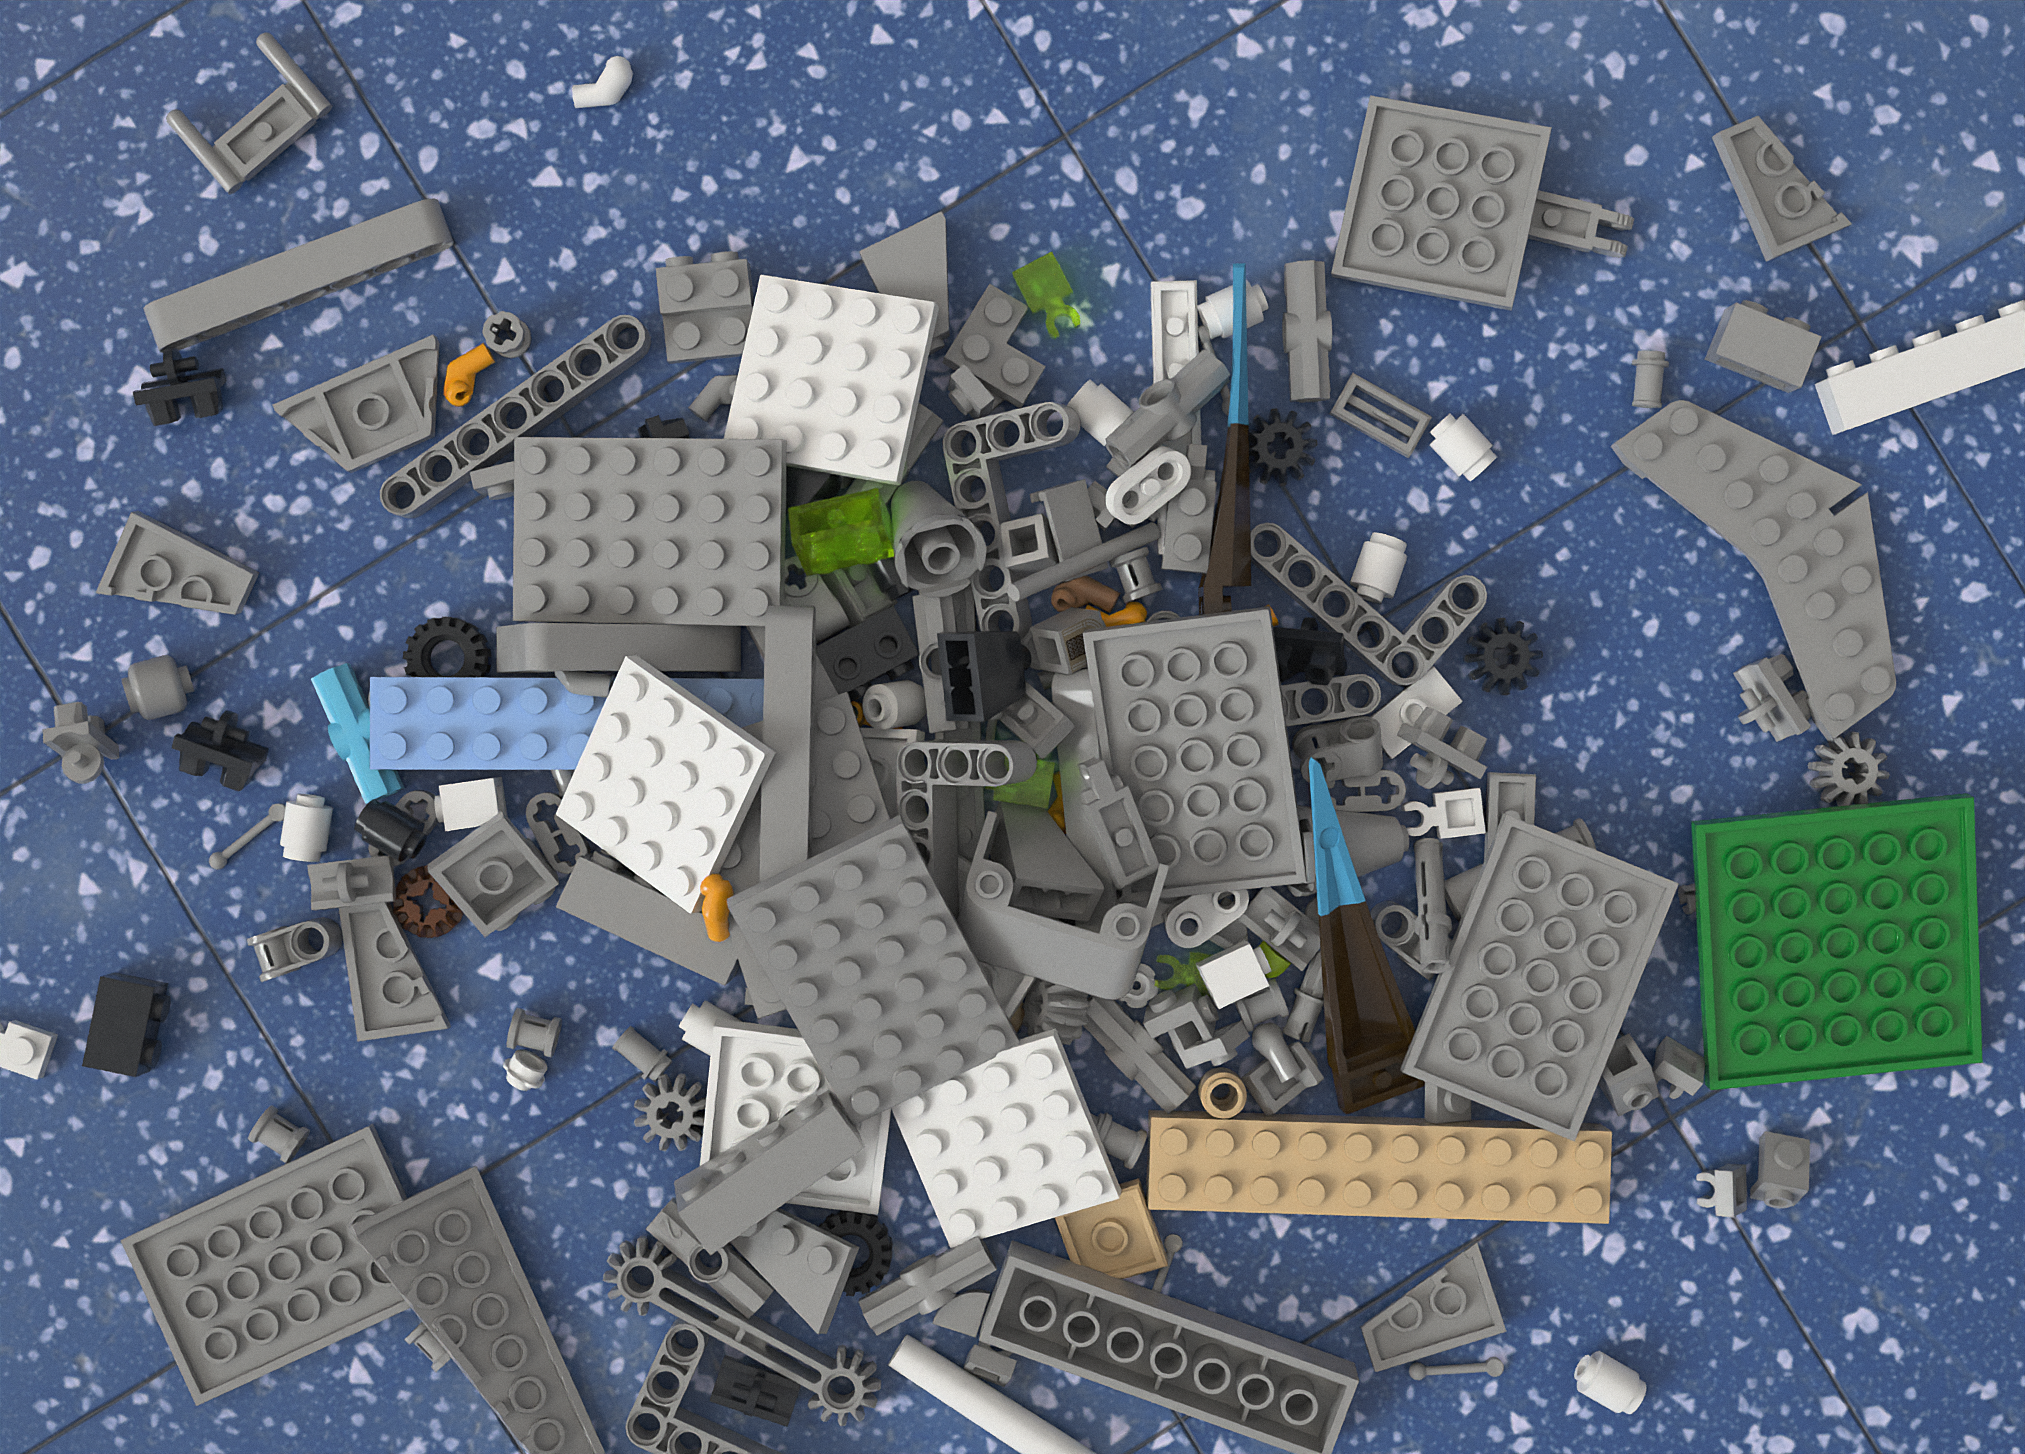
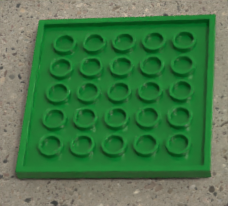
M1963 793L1691 821L1705 1085L1709 1090L1983 1063L1973 796Z

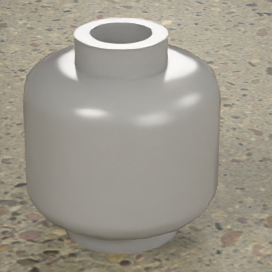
M162 655L133 663L128 668V677L121 678L131 713L139 712L146 720H153L183 711L187 706L186 694L194 692L187 665L177 668L175 660L169 655Z

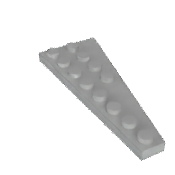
M476 1166L470 1167L349 1226L355 1239L528 1454H606Z

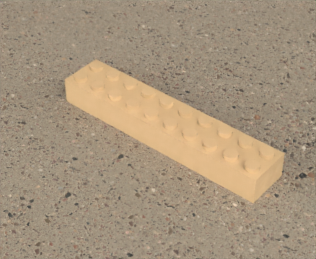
M1149 1110L1146 1177L1147 1206L1149 1210L1609 1224L1612 1131L1602 1124L1582 1123L1575 1141H1572L1525 1121L1470 1120L1436 1124L1426 1122L1425 1118L1272 1114L1266 1116L1264 1113H1238L1231 1118L1222 1119L1214 1117L1206 1111L1172 1110L1168 1114L1165 1110Z

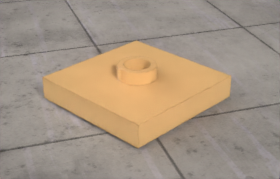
M1139 1178L1119 1184L1121 1188L1120 1199L1055 1217L1070 1261L1075 1264L1089 1267L1118 1279L1129 1278L1168 1266V1258L1151 1210L1148 1209L1147 1199Z

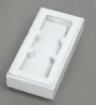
M1434 666L1420 680L1408 685L1371 716L1380 723L1382 749L1390 759L1396 757L1411 744L1397 736L1403 723L1413 727L1426 707L1447 715L1463 702Z

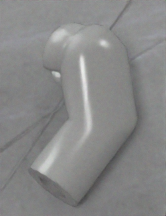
M718 375L713 377L688 408L697 417L706 422L719 405L732 404L738 375Z
M554 671L559 681L573 694L607 698L614 683L613 675L587 673L586 671Z
M1266 1023L1260 1024L1254 1029L1252 1033L1253 1047L1270 1061L1282 1083L1302 1072L1288 1048L1278 1025Z

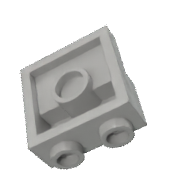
M732 251L711 254V262L693 264V257L690 256L666 259V267L656 268L660 314L663 316L667 362L674 364L741 357L754 306L751 269L748 260L739 259L738 252Z
M503 811L427 864L428 872L484 937L495 930L502 931L508 928L517 919L518 913L532 903L537 905L547 900L555 891V887L559 885L556 870L552 868L530 838L525 839Z

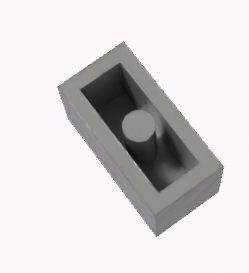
M1743 300L1741 304L1736 302L1726 308L1705 360L1787 393L1801 388L1822 336L1809 332L1811 326L1801 320L1785 317L1782 321L1767 315L1768 309L1752 301Z

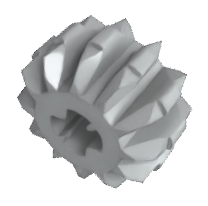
M1848 732L1844 739L1839 735L1835 739L1829 740V747L1817 745L1814 748V751L1822 760L1821 762H1809L1807 765L1808 769L1819 771L1820 775L1810 781V785L1812 788L1825 787L1821 794L1823 802L1831 803L1836 799L1838 806L1851 805L1852 802L1855 804L1868 803V794L1880 796L1883 793L1881 787L1875 782L1877 779L1889 778V772L1878 770V764L1887 760L1888 756L1885 753L1872 754L1876 746L1874 739L1866 738L1861 742L1858 732ZM1844 763L1854 764L1855 773H1849L1853 778H1843L1842 768H1848Z
M1036 978L1025 996V1003L1021 1006L1025 1010L1022 1022L1024 1026L1028 1027V1035L1032 1036L1056 1028L1062 1044L1070 1045L1073 1039H1080L1082 1025L1088 1023L1086 1017L1087 1009L1091 1007L1087 1003L1088 994Z
M682 1073L677 1076L674 1087H672L667 1074H662L658 1077L659 1089L654 1084L647 1083L642 1089L649 1099H637L634 1103L636 1109L647 1112V1114L641 1115L634 1120L635 1126L643 1127L649 1125L651 1127L643 1137L647 1143L652 1141L656 1135L661 1136L659 1149L662 1151H666L669 1148L672 1138L678 1150L682 1151L687 1148L686 1135L696 1142L703 1137L697 1125L704 1126L705 1113L698 1112V1110L706 1108L707 1097L696 1100L694 1096L701 1090L702 1084L696 1082L689 1090L685 1089L686 1075ZM671 1102L677 1103L680 1106L677 1112L683 1110L684 1113L675 1122L666 1119L669 1113L663 1114L662 1109L667 1108Z

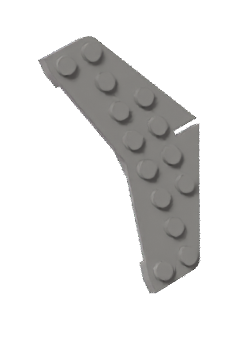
M1685 400L1670 403L1610 446L1627 468L1641 479L1646 477L1742 552L1764 580L1809 698L1806 699V703L1812 719L1827 741L1835 739L1893 695L1896 689V676L1868 492L1861 495L1835 515L1829 510V508L1862 484Z

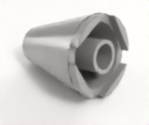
M923 481L907 482L894 492L891 499L894 564L901 582L907 588L909 586L917 590L920 595L929 598L945 597L963 590L971 583L969 578L977 568L981 571L985 564L987 547L979 528L935 489Z
M1298 805L1307 883L1289 884L1287 887L1294 896L1300 897L1317 893L1312 807ZM1335 810L1357 877L1401 861L1403 853L1408 851V831L1404 825H1400L1397 818Z

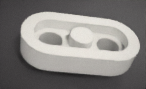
M1159 447L1151 451L1118 477L1108 488L1106 506L1110 514L1126 524H1138L1147 519L1185 488L1191 475L1188 459L1182 453L1170 447ZM1166 462L1165 472L1158 476V468ZM1131 491L1130 500L1123 504V496L1126 492Z
M1247 889L1229 891L1234 894V901L1229 906L1218 904V896L1222 892L1185 896L1166 913L1165 929L1173 943L1183 948H1194L1201 945L1245 912L1249 903ZM1192 918L1197 921V927L1193 932L1185 933L1180 929L1181 922L1184 919Z

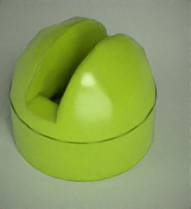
M1264 940L1260 943L1259 946L1271 968V972L1265 974V977L1277 978L1292 963Z

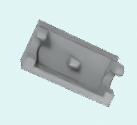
M1085 479L1056 485L1029 494L1032 503L1044 501L1060 562L1102 544ZM1105 562L1065 581L1107 569L1108 564Z

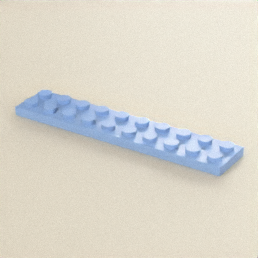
M370 677V769L575 770L607 698L573 694L564 687L558 678ZM670 678L740 728L763 721L764 679Z

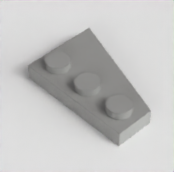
M1759 116L1729 127L1712 136L1766 262L1852 224L1842 212L1837 214L1822 197L1825 192L1815 181L1809 182L1793 163L1794 156Z
M140 511L131 512L96 593L127 596L150 602L172 603L182 607L236 615L242 612L259 572Z
M390 902L339 908L357 1041L442 1030L452 1027L397 916L393 913Z
M778 1208L732 1240L731 1244L817 1334H827L859 1247Z
M1477 1242L1473 1243L1360 1326L1375 1372L1507 1332Z

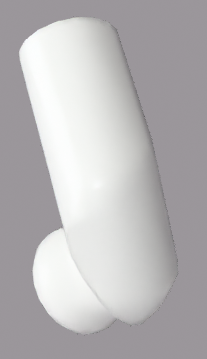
M621 56L611 57L596 83L573 85L572 93L575 108L608 106L618 103L632 82L633 72L629 61Z

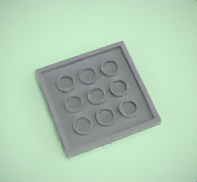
M1370 95L1332 267V277L1512 311L1552 127Z

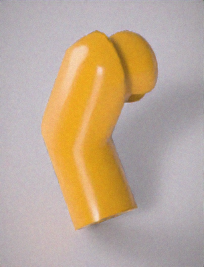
M485 343L454 359L447 366L443 386L444 396L456 407L465 406L470 402L474 391L476 373L495 363V359Z
M714 873L705 877L700 885L701 893L706 896L702 905V913L708 937L712 941L721 942L730 936L728 930L730 910L728 909L727 899L734 895V890L729 880H724L720 874Z

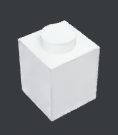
M502 777L439 786L440 795L435 796L434 799L437 820L439 823L444 822L445 831L482 826L501 811L507 816Z
M1245 940L1195 963L1211 999L1218 1009L1269 986L1265 974L1271 972V968L1260 946L1252 949L1250 943Z

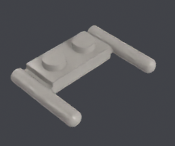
M267 32L258 36L256 44L288 83L278 87L216 140L213 147L181 110H172L166 117L167 123L228 194H233L239 190L244 181H249L315 125L318 118L325 116L332 109L330 102L277 40Z

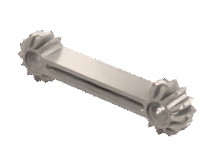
M640 1236L637 1239L636 1249L628 1240H625L619 1246L622 1255L611 1253L608 1257L607 1262L614 1269L604 1273L603 1281L617 1284L608 1292V1297L611 1300L616 1299L620 1295L626 1298L621 1304L622 1311L627 1312L633 1302L637 1303L639 1315L645 1316L649 1310V1302L788 1377L816 1393L809 1399L808 1407L812 1410L823 1405L824 1409L821 1415L823 1422H827L830 1419L832 1412L838 1414L840 1426L847 1424L849 1412L856 1420L862 1421L865 1417L863 1406L875 1408L878 1399L871 1392L881 1389V1380L870 1377L877 1369L874 1361L862 1366L860 1365L864 1351L857 1349L853 1358L850 1359L846 1358V1346L839 1345L836 1354L837 1359H833L755 1315L747 1319L726 1299L668 1268L678 1257L672 1252L663 1257L660 1252L664 1245L659 1240L652 1249H648V1239L646 1236ZM635 1266L649 1268L654 1275V1283L647 1286L638 1284L632 1277V1268ZM666 1288L675 1291L676 1293L684 1296L685 1298L715 1313L719 1317L716 1318L711 1314L701 1310L700 1308L667 1291ZM769 1343L773 1345L774 1347L784 1351L785 1353L793 1356L794 1358L813 1367L820 1373H816L810 1370L809 1368L801 1365L800 1363L770 1348L766 1344ZM845 1376L853 1382L855 1389L849 1394L841 1395L831 1388L830 1381L835 1377Z

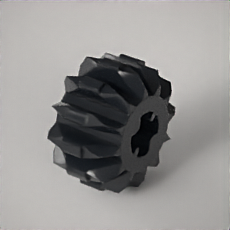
M1277 408L1270 410V425L1260 415H1256L1252 420L1259 433L1249 429V442L1254 444L1249 446V456H1255L1256 459L1249 463V474L1253 473L1259 466L1265 469L1260 477L1261 484L1266 485L1274 472L1276 473L1278 486L1284 487L1287 485L1288 480L1287 470L1294 479L1299 481L1304 477V473L1298 463L1305 466H1312L1315 463L1313 456L1303 452V450H1310L1318 445L1317 439H1302V435L1309 431L1311 424L1305 422L1298 429L1293 427L1292 425L1297 418V413L1294 411L1288 413L1284 423H1281L1280 412ZM1275 437L1283 438L1281 444L1286 441L1290 448L1282 455V459L1274 458L1276 452L1270 455L1267 446L1274 441Z
M1505 618L1496 619L1495 632L1487 623L1479 625V632L1484 641L1478 637H1468L1466 643L1477 649V654L1463 656L1465 663L1477 662L1478 668L1468 674L1470 680H1476L1486 675L1482 683V690L1490 692L1498 683L1500 695L1510 694L1511 682L1518 690H1525L1528 686L1522 673L1531 677H1537L1540 672L1535 666L1529 664V660L1541 659L1543 657L1542 651H1529L1528 648L1529 645L1536 642L1538 639L1537 635L1531 633L1520 638L1524 630V623L1516 621L1508 631V623ZM1507 646L1511 651L1507 653V656L1512 655L1511 664H1504L1498 667L1495 662L1499 658H1493L1494 650L1503 649Z

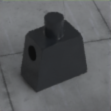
M1017 631L937 633L947 721L985 722L1024 697L1026 692L1024 671L1030 667L1032 657L1029 649L1021 644L1020 635Z

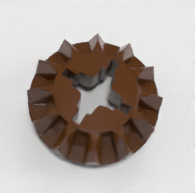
M427 865L417 867L403 875L395 889L396 901L393 902V913L401 923L402 929L408 930L418 937L433 938L445 935L458 925L464 915L463 911L428 872ZM433 883V898L447 906L446 908L431 909L428 915L425 916V920H423V905L416 903L417 901L412 900L411 896L426 895Z

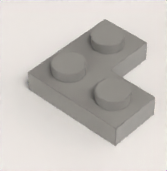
M989 284L944 356L943 364L955 371L965 364L987 390L1016 407L1022 408L1046 367L1008 345V342L1026 315L1029 306Z

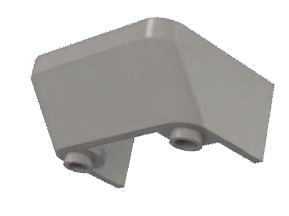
M988 811L967 877L957 920L977 960L1106 1000H1117L1126 996L1135 982L1169 866L1160 863L1147 908L1129 903L1118 904L1112 907L1106 913L1098 934L1009 906L1014 888L1012 876L1003 865L988 860L999 825L997 813Z

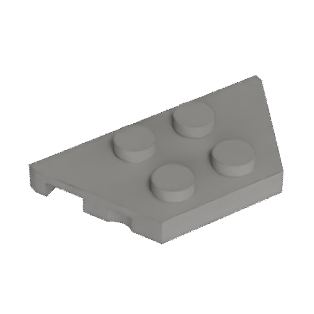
M435 335L428 336L275 403L273 408L281 417H284L299 429L311 442L330 455L347 472H356L435 437L440 343Z

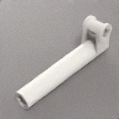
M908 1334L904 1337L889 1361L888 1366L1021 1454H1096L1066 1433Z

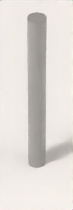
M1154 522L1146 524L1011 583L1008 586V593L1014 601L1022 600L1159 539L1160 529Z

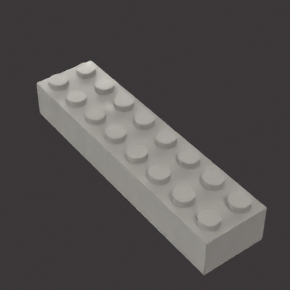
M1013 1240L1011 1241L985 1312L979 1341L1295 1454H1332L1359 1383L1354 1362L1131 1282L1109 1276L1089 1267L1075 1264L1069 1260Z

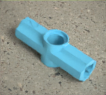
M346 663L333 667L313 677L311 680L330 721L328 733L332 744L341 759L348 762L365 804H368L372 799L378 801L404 789L397 770L370 769V706L365 699L351 664Z

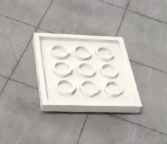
M760 275L724 439L787 440L786 466L901 485L939 306L931 301Z
M625 656L556 815L690 914L700 912L706 897L700 891L701 882L710 874H719L776 752L639 656Z
M716 1019L713 1027L700 1166L762 1130L767 1125L791 1113L809 1096H819L829 1091L845 1112L798 1029ZM891 1108L854 1125L860 1133L864 1148L786 1203L878 1215Z
M1056 1028L1019 1039L1020 1044L998 1052L995 1058L891 1108L950 1248L956 1247L976 1236H979L980 1239L1120 1199V1185Z

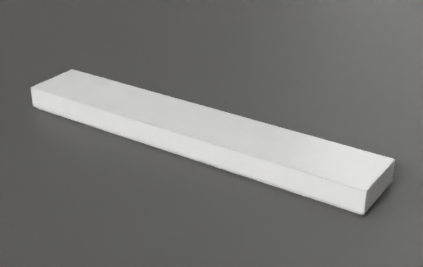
M1197 280L1151 282L1153 384L1161 380L1171 379L1199 354ZM1200 410L1195 413L1197 421L1188 433L1176 440L1165 441L1159 447H1170L1186 457L1189 444L1201 445ZM1166 462L1158 468V476L1165 472ZM1168 502L1157 510L1160 514L1157 518V526L1160 529V538L1157 539L1158 555L1163 554Z

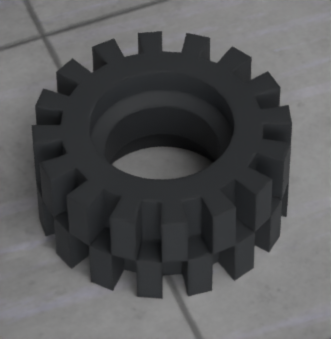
M443 616L442 618L428 619V623L424 625L419 624L414 629L416 633L413 637L408 636L405 642L409 646L407 651H403V659L407 660V666L404 667L406 675H411V677H484L486 672H490L491 665H488V657H492L491 649H487L485 644L488 641L485 635L477 631L478 628L475 625L467 623L465 620ZM445 640L456 642L464 653L463 666L457 673L451 676L439 674L431 663L432 650L438 643Z
M840 1210V1213L835 1215L832 1213L827 1216L826 1220L820 1223L819 1228L840 1238L846 1235L859 1236L866 1242L869 1248L867 1261L862 1266L851 1269L843 1292H846V1296H854L855 1292L860 1291L862 1295L870 1292L871 1287L874 1285L877 1287L882 1282L884 1275H887L890 1268L893 1242L892 1237L888 1235L887 1226L885 1223L881 1224L878 1221V1216L874 1214L868 1215Z

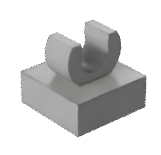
M1666 1036L1656 1048L1655 1064L1652 1067L1656 1085L1661 1079L1672 1083L1669 1097L1672 1099L1680 1097L1683 1091L1693 1096L1703 1085L1704 1057Z
M1726 1164L1715 1171L1706 1170L1696 1175L1697 1181H1708L1715 1189L1713 1196L1707 1195L1697 1198L1698 1205L1706 1208L1715 1206L1716 1216L1735 1217L1747 1210L1745 1164Z
M979 1341L978 1345L974 1344L969 1351L963 1369L974 1376L1005 1387L1012 1377L1017 1360L1009 1358L1013 1352L1007 1350L997 1352L990 1347V1344Z

